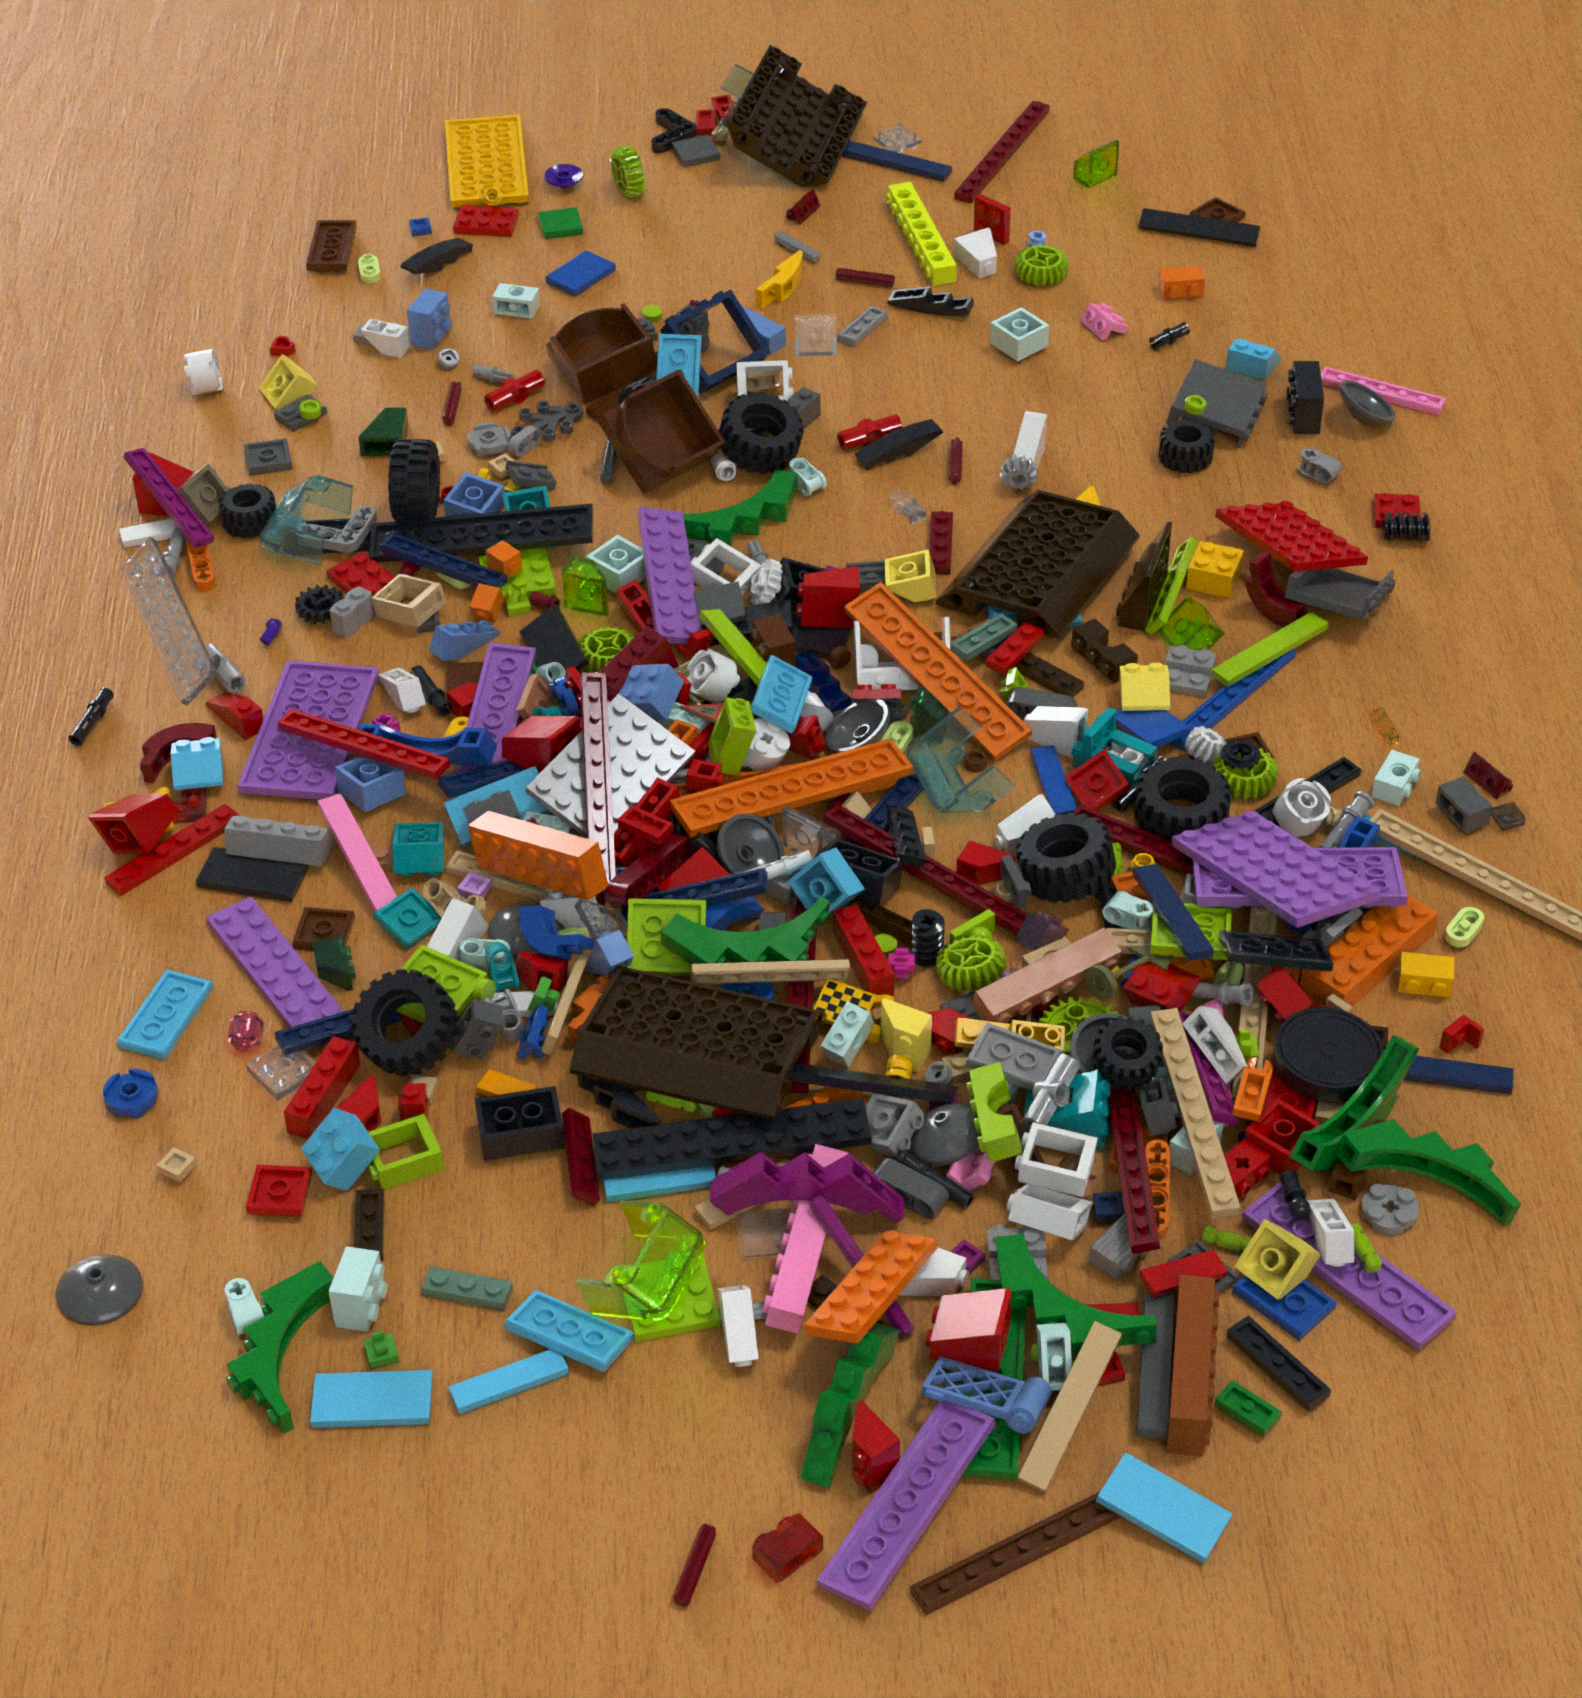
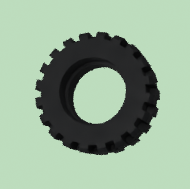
M749 392L748 395H739L737 399L734 398L729 402L723 412L719 432L726 443L721 447V451L724 455H728L727 459L733 463L735 462L737 467L748 469V472L751 473L756 471L760 472V474H767V472L774 473L775 470H783L789 466L790 461L796 458L804 432L801 416L793 406H789L788 401L779 399L777 395H767L766 392H761L760 394ZM748 429H761L774 437L758 436Z
M399 439L393 444L389 461L388 491L390 512H392L391 516L395 521L435 518L437 515L440 497V460L438 448H436L437 445L431 440Z
M1171 757L1168 758V761L1160 760L1155 763V766L1151 765L1138 779L1135 797V819L1140 829L1172 841V836L1181 834L1186 830L1199 829L1205 824L1219 823L1224 818L1229 817L1230 785L1219 770L1216 771V768L1210 763L1204 764L1203 760L1197 758L1196 760H1191L1190 757H1182V759ZM1181 798L1192 800L1198 803V805L1180 807L1172 805L1167 801Z
M1057 814L1049 819L1048 817L1041 819L1040 823L1031 825L1029 831L1025 830L1016 846L1015 853L1017 863L1022 871V877L1024 881L1029 882L1031 894L1033 896L1036 895L1038 899L1043 901L1048 899L1052 903H1057V901L1069 903L1075 899L1078 901L1083 900L1087 895L1092 896L1096 894L1099 888L1103 889L1108 881L1111 880L1116 869V860L1108 828L1098 819L1090 818L1086 814Z
M397 969L394 975L390 972L381 975V980L377 981L374 979L369 983L371 987L367 991L363 989L359 995L362 998L360 1003L356 1002L353 1011L356 1013V1016H352L351 1026L355 1029L352 1035L358 1043L357 1047L376 1066L390 1074L395 1072L398 1076H407L409 1071L411 1074L418 1075L422 1073L421 1069L423 1068L429 1071L435 1067V1061L438 1059L441 1062L447 1056L444 1054L447 1048L452 1049L455 1043L452 1037L453 1035H458L459 1029L454 1023L459 1020L458 1012L454 1009L455 1003L432 977L427 974L423 975L420 971L412 969L408 973L405 969ZM408 1003L423 1004L425 1018L420 1030L406 1041L399 1043L388 1042L385 1031L387 1022L393 1012Z

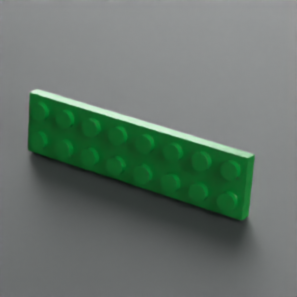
M970 1279V1292L1001 1289L1000 1280ZM1027 1307L1011 1309L1010 1329L999 1372L991 1371L1023 1381ZM977 1378L972 1379L973 1382L983 1381ZM999 1387L1002 1391L1013 1390L1006 1387ZM990 1389L981 1391L983 1394L993 1393ZM972 1392L962 1394L968 1397L974 1396ZM1000 1401L991 1402V1404L1003 1407ZM986 1414L994 1418L995 1427L962 1476L1017 1480L1020 1433L1012 1430L1005 1419Z

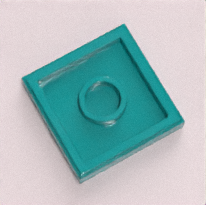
M413 887L373 913V919L406 950L432 934L442 919L437 914L435 908Z

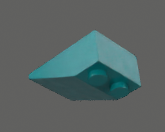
M546 486L503 493L505 511L550 507ZM558 546L545 547V549L555 548V547H558Z
M444 822L395 823L392 843L393 872L399 873L400 876H412L414 873L434 876L438 875L439 872H444Z

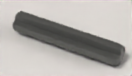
M609 439L606 440L600 473V481L602 483H610L612 481L617 454Z

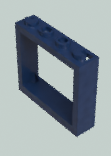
M731 289L724 293L723 291L717 292L709 301L703 299L693 309L691 307L684 309L678 317H675V315L670 316L665 320L666 324L660 329L662 334L682 335L677 328L678 325L723 303L754 353L710 376L707 375L700 364V394L736 376L737 362L764 361L771 353Z

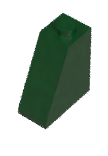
M384 408L358 437L361 456H390L393 444L399 439L407 438L408 417L406 408Z

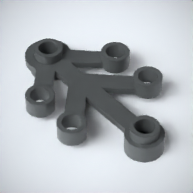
M542 400L537 403V411L540 414L532 413L529 408H522L519 410V419L524 422L539 421L532 424V426L540 430L547 427L542 431V438L546 442H551L555 440V432L559 421H562L560 423L561 433L570 434L573 432L574 422L582 418L584 410L577 403H569L565 407L550 406L548 401ZM515 426L511 431V438L525 427Z

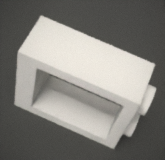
M788 360L737 362L738 396L742 394L747 395L746 373L782 371L784 396H779V399H785L786 401L790 399L793 395V388H789V380H792V367L788 368Z
M716 538L711 544H707L698 558L694 557L691 560L690 569H692L693 581L704 589L730 583L705 567L716 557L742 573L734 582L739 581L741 595L743 596L751 588L752 576L756 574L761 565Z
M1032 1122L1030 1132H1024L1021 1148L1024 1149V1152L1017 1155L1014 1169L1019 1170L1018 1182L1083 1197L1094 1161L1098 1138ZM1039 1145L1080 1155L1081 1158L1077 1172L1031 1161L1034 1146Z
M1026 1184L1021 1189L1019 1188L1015 1194L1010 1195L1007 1203V1210L1010 1211L1008 1220L1073 1240L1086 1229L1092 1202L1063 1192Z

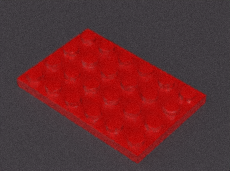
M1281 501L1278 504L1265 502L1262 505L1245 504L1240 507L1228 505L1226 508L1216 509L1215 517L1264 552H1269L1270 556L1293 572L1367 565L1368 556L1362 553L1360 548L1352 546L1345 538L1337 536L1333 533V530L1325 528L1318 520L1309 517L1305 511L1294 507V504L1291 502Z

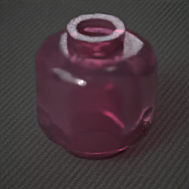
M240 1011L230 1019L228 1041L231 1045L235 1046L236 1050L241 1052H249L251 1049L257 1048L262 1043L264 1022L255 1012Z

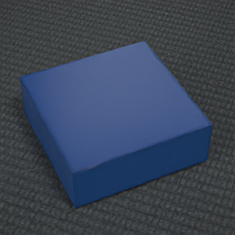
M429 218L409 220L412 237L432 234Z

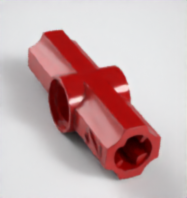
M538 369L516 380L511 377L507 378L500 388L484 396V403L491 412L512 402L520 404L526 400L529 393L545 385V378Z
M897 414L875 421L865 418L856 427L837 433V440L842 450L865 443L869 445L875 440L903 428V425Z

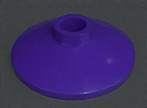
M559 164L547 169L544 178L551 185L568 187L582 180L583 171L575 165Z

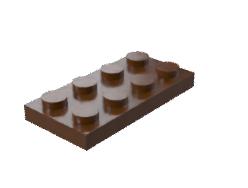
M317 220L306 262L307 271H347L357 229L356 220Z

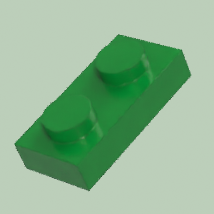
M1233 1380L1215 1398L1214 1406L1262 1437L1279 1421L1282 1412Z

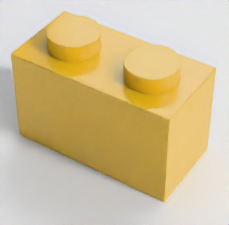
M1401 952L1398 970V992L1451 998L1454 983L1455 957Z

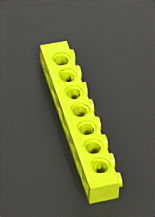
M905 182L888 185L886 203L890 205L892 214L896 216L898 226L902 227L903 235L907 236L908 244L910 247L912 246L915 257H918L920 267L924 268L926 278L930 279L933 286L955 283L957 265L912 183Z

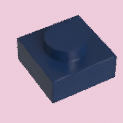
M1121 1192L1093 1193L1096 1222L1117 1221L1124 1214Z

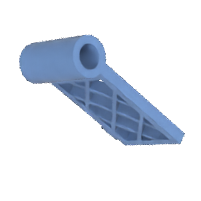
M940 1356L923 1383L921 1393L930 1399L940 1402L942 1400L1005 1419L1012 1430L1018 1433H1028L1033 1430L1052 1395V1389L1049 1383L1040 1377H1031L1024 1382ZM945 1368L955 1372L946 1374L942 1369ZM977 1378L983 1381L973 1382L972 1379ZM961 1380L964 1382L963 1385L955 1386L953 1383L955 1381ZM944 1384L946 1387L939 1388L933 1385ZM999 1387H1006L1013 1390L1002 1391ZM990 1389L993 1393L983 1394L981 1391ZM972 1392L974 1396L968 1397L962 1394ZM1000 1401L1003 1407L991 1404V1402Z

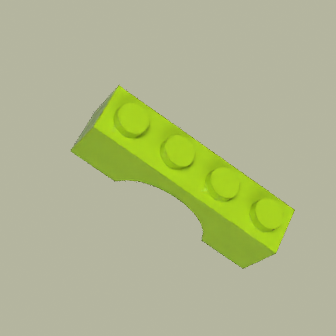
M1001 1062L969 1070L971 1082H967L970 1097L975 1098L970 1100L974 1116H978L974 1118V1123L978 1135L982 1134V1136L977 1137L981 1152H987L990 1163L1023 1154L1019 1134L1012 1115L996 1113L1001 1105L1011 1099L1008 1081Z

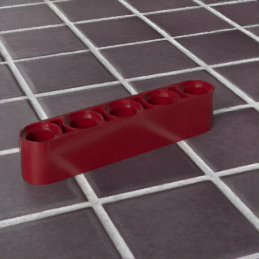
M670 834L660 845L655 844L608 882L609 886L604 891L605 900L608 903L628 906L629 899H642L695 854L696 848L690 844L692 838L690 836Z

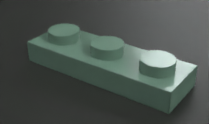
M1001 613L951 642L950 650L964 661H968L1012 635L1017 630V624Z
M432 1266L422 1286L424 1296L505 1311L513 1290L511 1281Z

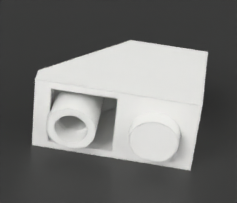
M369 319L361 329V334L382 355L401 358L410 348L407 326Z
M551 891L548 893L549 897L540 900L541 906L555 911V919L565 928L584 927L601 919L595 896L587 901L557 891Z

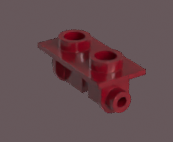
M814 188L804 195L791 209L787 210L786 217L788 220H797L799 225H801L820 207Z
M1473 752L1463 772L1496 799H1499L1502 792H1510L1513 788L1512 781L1488 763L1486 759Z

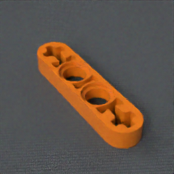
M185 537L195 587L199 591H209L215 587V578L208 546L203 545L194 548Z
M1156 1139L1146 1145L1145 1151L1149 1176L1154 1172H1159L1165 1177L1159 1182L1150 1179L1152 1196H1160L1164 1200L1163 1204L1154 1205L1155 1215H1159L1158 1235L1160 1239L1167 1234L1169 1226L1170 1146L1165 1141ZM1155 1150L1160 1151V1163H1155Z

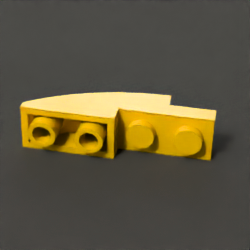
M797 251L775 267L774 276L756 288L757 307L763 309L774 300L783 302L796 289L803 273V251Z
M957 1018L955 1046L973 1048L988 1022L1062 1050V1053L1064 1052L1065 1026L1012 1020L1011 1024Z

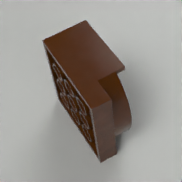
M625 303L621 304V308L595 309L572 318L559 329L555 336L549 337L551 342L546 344L550 359L584 404L657 370V359L652 338Z
M680 369L629 394L619 406L603 413L597 420L643 494L710 460L726 443Z

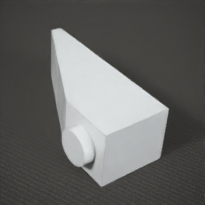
M401 668L379 674L378 679L398 709L406 711V713H413L420 710V706L426 705L419 678Z
M1199 1006L1182 1023L1226 1084L1229 1085L1244 1071V1068H1247L1231 1027L1217 1009Z
M1335 1199L1307 1200L1310 1204L1309 1217L1318 1251L1321 1253L1325 1264L1340 1267L1344 1266L1345 1263H1354V1229Z

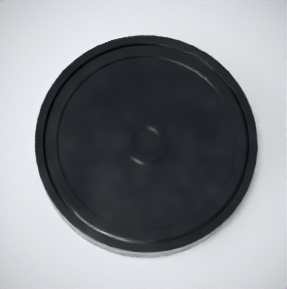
M1311 1008L1291 1015L1280 1025L1276 1033L1272 1058L1274 1068L1279 1077L1297 1093L1324 1102L1348 1101L1358 1090L1381 1057L1384 1049L1376 1031L1361 1018L1338 1009Z

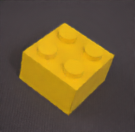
M1200 541L1188 566L1186 589L1230 599L1242 572L1244 550Z

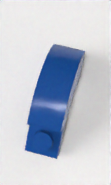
M752 896L706 906V927L726 931L729 926L739 920L760 918V913L764 912L765 909Z
M543 906L519 907V921L524 937L537 951L555 958L571 961L572 954H582L583 950L593 949L594 939L581 934L560 935L555 926V911Z

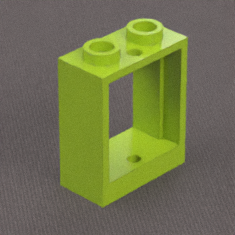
M726 697L708 741L712 762L722 764V774L732 776L739 775L757 731L749 701L740 698Z
M425 1114L368 1132L380 1150L416 1138L419 1139L424 1150L422 1153L386 1165L382 1164L377 1154L368 1166L372 1181L377 1180L380 1188L385 1190L444 1170L441 1148Z

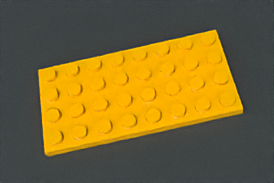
M520 115L445 120L451 208H460L461 205L485 206L482 195L490 187L497 188L501 192L502 201L499 205L529 202ZM495 196L489 197L490 200H494L496 198Z

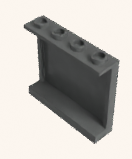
M1195 359L1171 406L1167 423L1177 421L1179 416L1204 423L1207 426L1239 436L1237 448H1240L1243 440L1248 441L1262 406L1266 402L1268 393H1265L1267 384ZM1198 395L1205 399L1207 405L1203 414L1193 415L1184 409V403L1188 396Z
M1334 568L1297 571L1289 576L1285 598L1365 620L1370 614L1374 613L1376 607H1380L1382 600H1386L1388 594L1393 592L1396 580L1393 579L1394 571H1390L1381 582Z

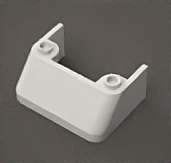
M941 617L942 642L950 649L949 617ZM853 621L854 658L858 685H872V689H881L882 684H896V689L901 690L922 689L895 662H878V653L873 646L868 644L860 645V622Z

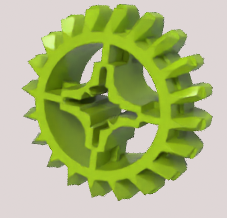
M629 145L620 146L612 150L609 162L611 164V175L616 187L624 197H639L644 193L646 186V177L640 157L634 148Z
M1032 245L1031 248L1025 247L1024 250H1020L1019 254L1016 255L1014 263L1017 278L1021 279V282H1027V285L1034 284L1035 287L1037 285L1042 287L1044 285L1052 286L1053 283L1058 284L1059 281H1064L1069 268L1066 253H1063L1061 249H1056L1055 246L1049 247L1048 245Z
M608 626L605 629L599 627L596 631L591 629L590 634H584L583 638L579 639V644L590 663L583 668V671H589V673L599 672L634 639L633 633H628L626 629L619 630L618 626L614 629Z
M1263 748L1259 749L1261 753L1259 764L1254 765L1252 769L1245 767L1243 771L1240 768L1232 769L1231 765H1224L1221 753L1220 756L1214 757L1212 765L1216 768V771L1219 770L1225 776L1230 785L1231 795H1234L1235 799L1243 797L1246 800L1247 797H1251L1255 800L1257 796L1264 797L1265 793H1270L1271 789L1275 787L1278 775L1275 759L1271 758L1270 753H1264ZM1238 752L1239 758H1243L1240 752Z
M972 935L970 938L962 937L961 940H953L952 944H946L944 949L939 951V956L936 957L937 975L943 982V985L949 986L950 990L958 989L959 992L968 990L970 993L974 989L979 990L991 984V982L997 981L998 978L1003 977L1006 970V956L1003 948L999 945L998 941H993L992 938L985 939L983 935L978 938Z

